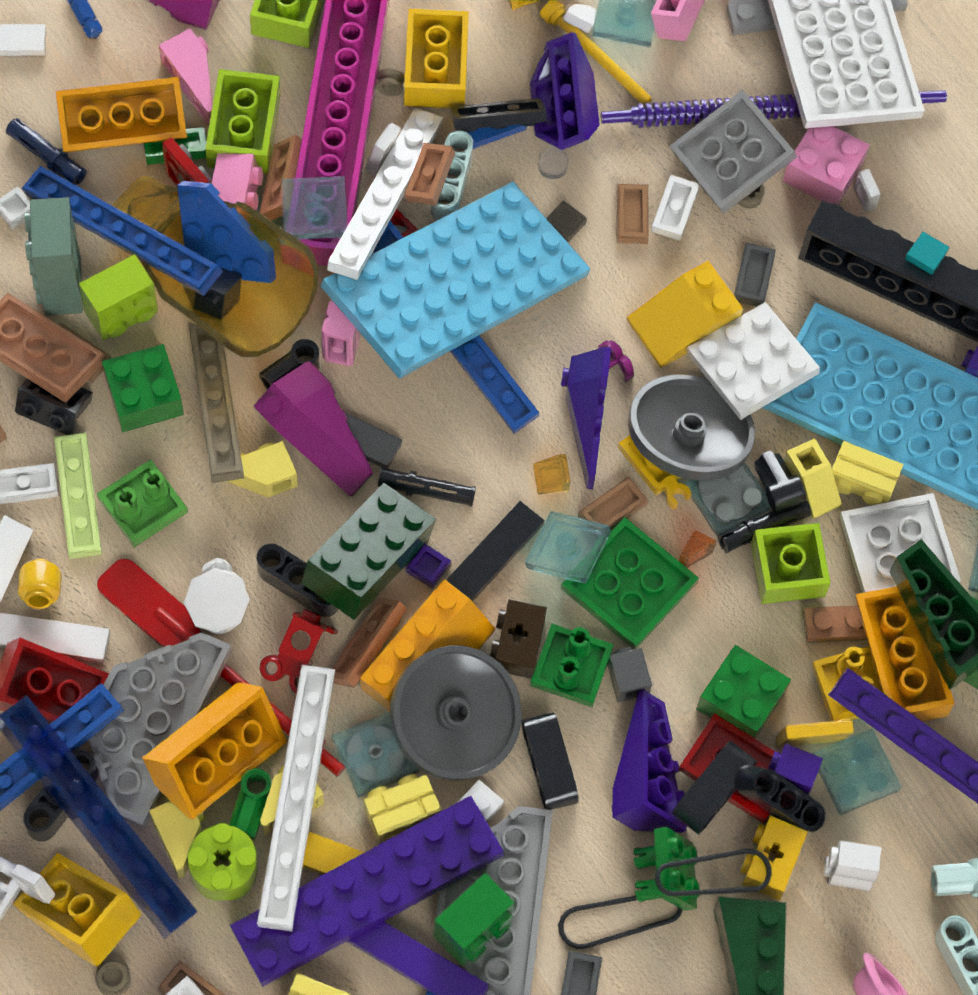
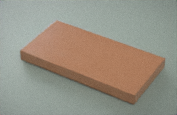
M7 293L0 300V361L66 403L102 366V361L107 360L105 353L11 294Z

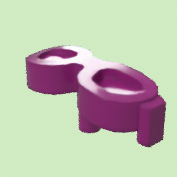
M606 340L598 345V348L611 347L610 356L613 359L610 361L609 369L618 364L625 376V383L634 378L631 360L623 354L621 347L615 341Z

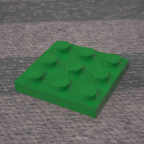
M624 517L561 584V590L635 650L698 583L699 577Z

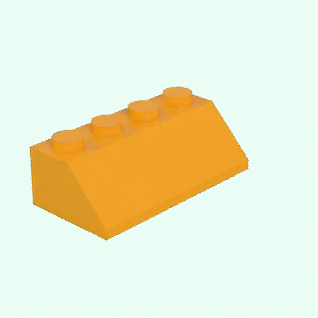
M179 77L55 91L63 153L166 141L170 137L174 140L187 138Z
M444 579L360 677L361 689L390 711L391 696L396 682L412 661L431 650L445 646H466L480 650L496 631V628L470 598Z
M897 586L856 594L855 599L882 693L922 722L948 717L955 705L952 692L949 690Z
M237 682L142 757L155 786L189 819H194L236 785L247 771L258 767L286 744L287 740L263 687Z

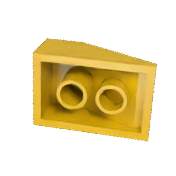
M708 260L679 276L627 317V321L658 366L662 368L687 354L688 346L740 317L743 308Z
M58 852L39 873L56 894L50 903L45 904L24 892L13 903L16 909L74 954L96 967L103 962L142 915L126 892Z

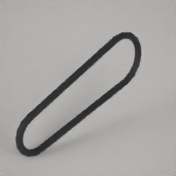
M746 848L662 864L655 873V883L657 888L667 896L757 892L769 884L772 877V867L763 853L756 849ZM747 853L760 857L767 869L765 881L755 887L669 891L660 882V874L666 868Z
M635 895L574 906L566 910L561 916L558 924L559 934L568 946L576 949H586L672 923L681 916L683 910L678 907L677 913L671 918L589 943L577 944L571 942L564 933L563 925L569 914L575 911L636 901L637 898Z

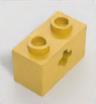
M772 816L769 817L766 826L759 824L752 841L758 844L756 850L763 853L767 859L770 851L775 853L776 856L774 862L769 861L772 867V877L769 884L757 892L780 901L808 831ZM747 853L740 870L741 873L746 875L742 885L745 887H755L765 881L767 869L760 857Z

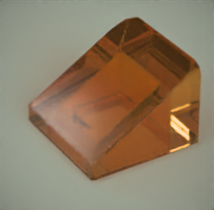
M697 530L693 531L680 555L679 562L688 568L708 557L714 552L716 540Z

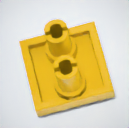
M869 646L864 648L850 647L845 653L815 660L811 665L831 721L859 719V717L828 696L847 668L882 692Z

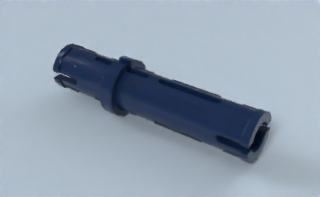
M19 118L9 122L6 127V134L43 160L49 170L60 173L75 185L80 184L84 180L87 170L68 157V153H63L62 148L58 149Z

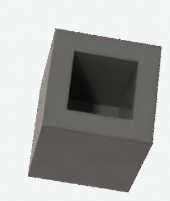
M625 647L616 650L613 655H610L607 667L617 703L636 699L638 691L642 689L650 693L652 682L642 648L633 650L631 647Z

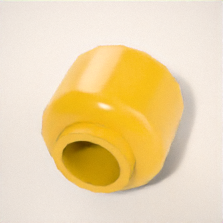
M42 558L25 563L19 571L18 595L20 599L35 609L47 608L59 599L61 593L62 573L59 567Z

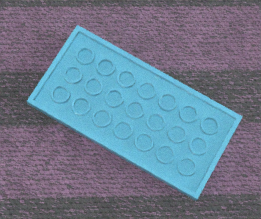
M511 182L371 254L358 280L334 273L323 279L321 288L400 379L588 276L591 268L514 182Z
M815 302L796 339L820 367L819 374L762 408L841 446L843 441L902 463L904 465L900 472L901 474L978 510V377Z

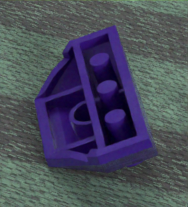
M574 32L546 42L544 47L545 53L539 60L530 81L531 99L542 98L546 109V122H538V124L534 125L535 136L560 150L588 141L600 126L594 72Z

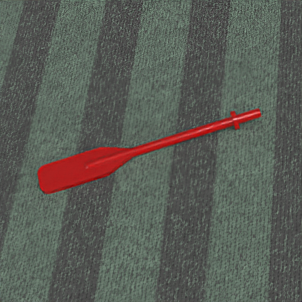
M117 560L99 577L97 581L99 593L158 645L162 647L174 646L190 640L189 637L201 633L200 628L195 626L187 608L132 560ZM225 665L220 676L231 686L237 682L249 684L230 666ZM270 702L281 729L290 736L292 720ZM325 748L322 749L320 763L338 777L344 771L345 766Z

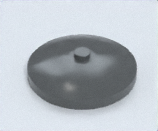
M669 375L650 381L637 392L628 414L629 433L640 453L663 471L686 479L713 480L732 474L746 462L755 441V426L751 414L740 420L709 380L698 376Z
M445 646L419 656L402 672L391 696L390 722L400 749L417 768L441 779L465 780L491 771L511 752L521 727V701L511 676L493 657L472 647Z

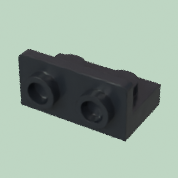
M26 379L18 388L15 412L56 431L71 435L75 433L77 419L91 403L93 392L81 387L65 403L34 382Z

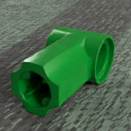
M256 768L247 771L243 775L241 789L229 822L230 826L244 831L251 840L256 839L261 824V816L272 785L268 773ZM256 781L266 785L264 791L258 794L251 793L248 790L249 785Z

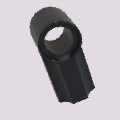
M309 339L296 341L292 345L290 352L259 373V378L263 382L264 387L268 390L274 382L306 363L307 361L299 360L301 356L307 355L312 357L309 361L319 370L320 360L317 344Z
M772 450L762 453L759 459L754 462L759 478L765 486L767 500L773 512L805 503L806 494L803 484L797 475L792 476L780 453H773Z

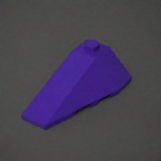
M603 347L571 356L570 367H563L561 386L567 387L566 403L586 489L593 490L596 475L611 347Z
M644 689L638 691L613 785L612 818L634 831L654 832V829L668 827L676 833H683L687 831V826L671 814L685 795V792L683 790L678 791L675 774L680 771L678 770V761H673L668 744L673 741L665 702Z

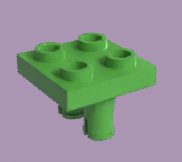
M151 459L97 493L98 500L133 547H136L188 513L186 505Z

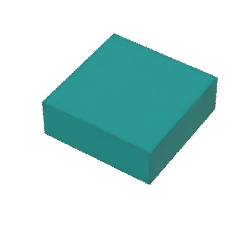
M922 231L905 259L933 275L950 247Z

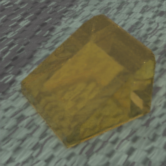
M559 454L533 463L538 494L570 490L571 480L566 454Z

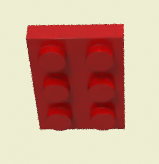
M714 713L678 770L696 781L729 741L734 742L758 761L756 766L767 769L775 751ZM738 790L728 800L729 803L763 824L770 815Z

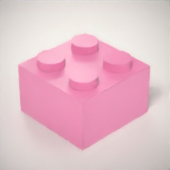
M834 126L808 128L795 150L797 158L786 167L783 182L820 201L823 200L829 204L839 205L864 164L870 144Z

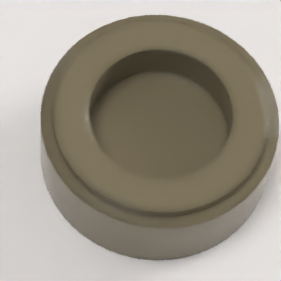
M110 960L104 962L97 969L95 981L98 989L104 995H122L130 986L131 976L124 963Z

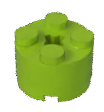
M219 823L205 829L193 840L187 855L192 882L200 894L214 901H232L243 897L250 891L256 881L258 862L255 846L244 831L226 823ZM219 860H229V866L226 867L223 864L217 866V862Z

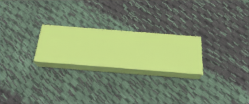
M85 432L56 436L54 441L69 559L102 555L87 434Z

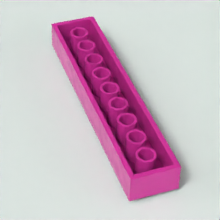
M326 0L284 242L286 261L328 266L332 253L356 213L390 0Z

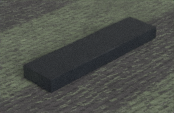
M519 501L446 581L473 602L541 529L545 520L523 502Z

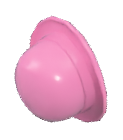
M864 952V967L857 972L853 980V988L856 995H908L902 984L875 956Z

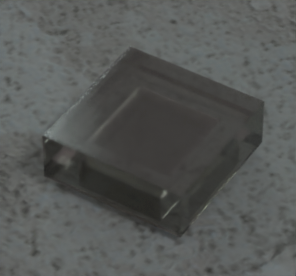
M564 200L546 218L567 242L587 223V217Z

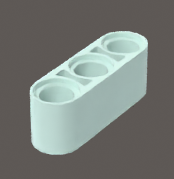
M457 130L451 132L445 141V146H452L453 149L461 148L465 151H455L448 175L454 174L458 177H446L436 206L431 205V213L436 220L460 208L473 151V139L465 131ZM440 201H449V202H451V204L443 205V204H440L439 202H440Z
M956 915L950 916L943 921L935 933L936 945L963 995H978V938L965 918ZM952 928L957 930L961 940L952 941L946 935V929ZM967 958L974 961L977 971L970 972L963 967L962 959Z

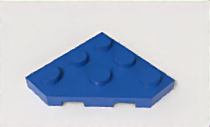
M183 181L178 184L184 246L219 265L221 268L241 275L242 280L263 283L273 282L276 279L273 248L265 240L261 242L249 229L251 225L234 207L230 209L218 196L220 192L211 183Z

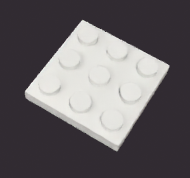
M766 302L687 347L688 356L740 420L817 376L820 370L818 364Z
M934 493L842 511L839 518L862 593L896 586L889 573L896 557L921 539L959 583L961 582Z

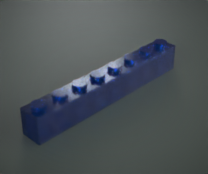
M26 695L0 715V731L164 939L197 913V910L29 697Z

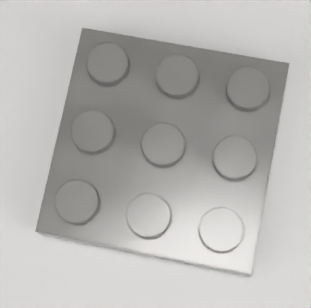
M743 90L670 145L674 154L723 214L797 158L795 151Z

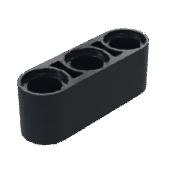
M266 544L258 550L256 558L257 571L265 582L322 617H330L338 611L329 602L319 601L317 599L319 595L305 585H296L290 581L296 576L303 577L307 565L306 562L277 544ZM269 559H275L280 562L275 567L264 565V562Z
M552 712L522 719L523 736L544 809L553 810L578 804V791L556 714Z
M729 741L678 802L671 814L696 834H701L737 790L735 786L737 771L744 765L756 766L758 761L734 742Z
M85 749L71 751L27 807L23 821L29 836L33 840L38 842L50 840L94 784L98 776V770L94 757L89 751ZM79 763L90 765L85 773L77 774L73 772L74 767ZM58 790L70 792L65 800L56 801L52 798ZM38 817H47L49 819L47 825L42 828H35L32 826V823Z
M744 765L737 771L735 776L736 789L775 818L809 832H815L823 826L825 822L824 807L775 771L753 765Z

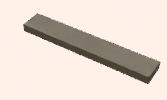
M220 319L190 322L188 325L211 481L216 483L244 479Z

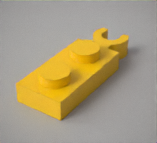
M630 435L618 443V449L655 495L662 491L665 492L666 502L670 508L675 510L678 506V501L673 496L675 494H681L687 501L690 500V488L685 484L678 483L682 477L663 471L647 460L637 449Z

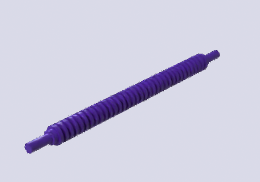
M946 90L919 92L922 104L944 103L947 101ZM780 94L778 99L776 95H771L770 99L768 95H764L762 99L761 96H755V99H753V96H748L768 120L770 115L772 119H778V114L780 119H785L786 115L787 118H793L794 115L796 118L801 117L795 94L794 98L792 94H787L786 99L784 94ZM716 98L715 103L714 99H708L707 103L705 99H701L700 104L698 100H692V106L690 100H685L684 107L682 101H677L676 107L674 101H669L668 108L666 102H661L660 108L658 102H653L652 109L650 103H645L644 109L642 103H637V107H631L630 110L601 112V124L631 122L632 125H638L639 128H643L644 121L646 127H651L652 121L654 127H659L660 120L662 126H667L669 120L670 126H675L676 119L678 125H683L684 120L686 125H690L692 120L693 124H698L699 120H704L730 99L724 98L723 103L721 98Z

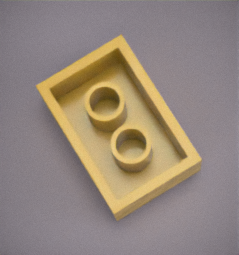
M408 8L404 106L451 108V106L465 105L469 11Z

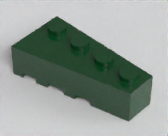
M921 539L896 557L889 573L949 690H951L978 670V604Z
M718 896L713 912L715 921L718 924L721 949L724 952L727 966L726 972L733 995H784L786 902Z

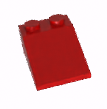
M19 637L7 643L0 662V710L19 718L49 726L101 683L104 685L109 673Z

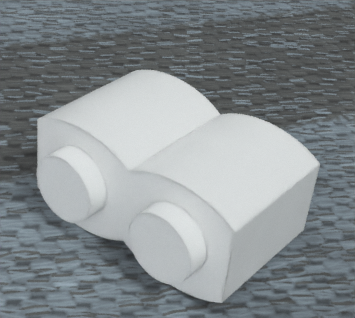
M839 841L837 847H831L829 856L825 858L823 876L829 877V885L870 891L879 873L881 847Z

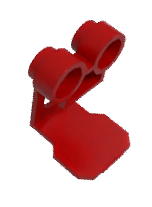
M303 609L302 613L293 612V618L278 649L279 654L264 657L259 666L260 674L268 681H278L286 675L290 676L289 686L296 694L298 689L296 681L300 676L301 666H312L313 661H311V658L322 633H338L335 627L320 622L322 616L307 609ZM297 631H305L310 637V644L305 650H297L292 645V636ZM274 662L277 665V672L275 674H270L267 671L268 663Z

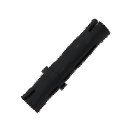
M381 467L377 487H380L385 483L394 490L406 492V496L412 497V494L465 504L471 507L476 491L475 486L471 487L446 480L417 475V471L410 470V473L386 469L385 467ZM397 479L422 484L424 487L397 482ZM430 486L455 491L457 494L430 489Z
M808 501L778 512H768L753 520L748 518L742 521V524L736 528L718 534L719 545L727 554L738 547L751 543L755 530L785 527L811 516V507Z

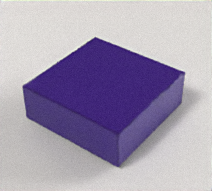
M424 543L406 567V572L433 589L451 565V560Z

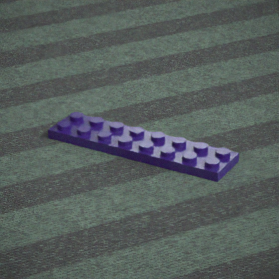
M469 796L299 887L292 932L258 927L257 922L260 909L232 923L230 927L261 986L264 987L504 856V850L472 796Z

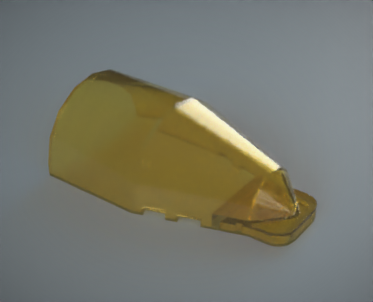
M142 176L133 181L112 205L184 246L177 187L164 185L151 176ZM223 201L230 209L234 207L251 225L249 229L261 242L265 240L273 248L276 279L271 283L242 280L239 302L222 320L193 309L180 282L141 260L140 262L153 281L159 296L168 306L238 356L259 357L279 347L297 330L304 320L317 292L319 268L313 252L307 245L247 204L238 201L235 204Z

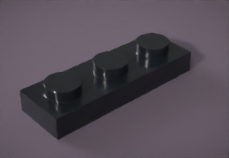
M542 98L451 106V119L455 130L473 132L478 128L486 127L503 129L508 125L517 124L534 126L538 122H546V109Z

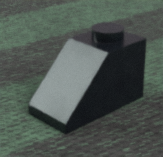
M221 268L223 272L204 296L182 284L193 309L222 320L239 302L242 276Z

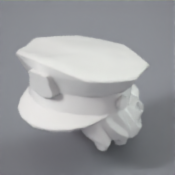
M215 558L202 567V575L191 580L184 604L196 627L206 629L213 634H223L230 632L238 624H241L250 599L245 590L243 579L232 572L230 563L224 559Z

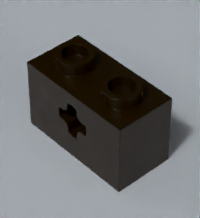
M508 599L506 610L500 609L496 628L502 629L500 640L493 639L490 656L498 661L509 674L532 679L547 607ZM515 634L521 635L520 642L513 641Z

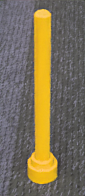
M550 0L542 8L540 17L554 26L559 25L567 34L574 32L582 48L643 106H645V103L652 101V97L584 32L563 21L566 11L565 6L559 0Z

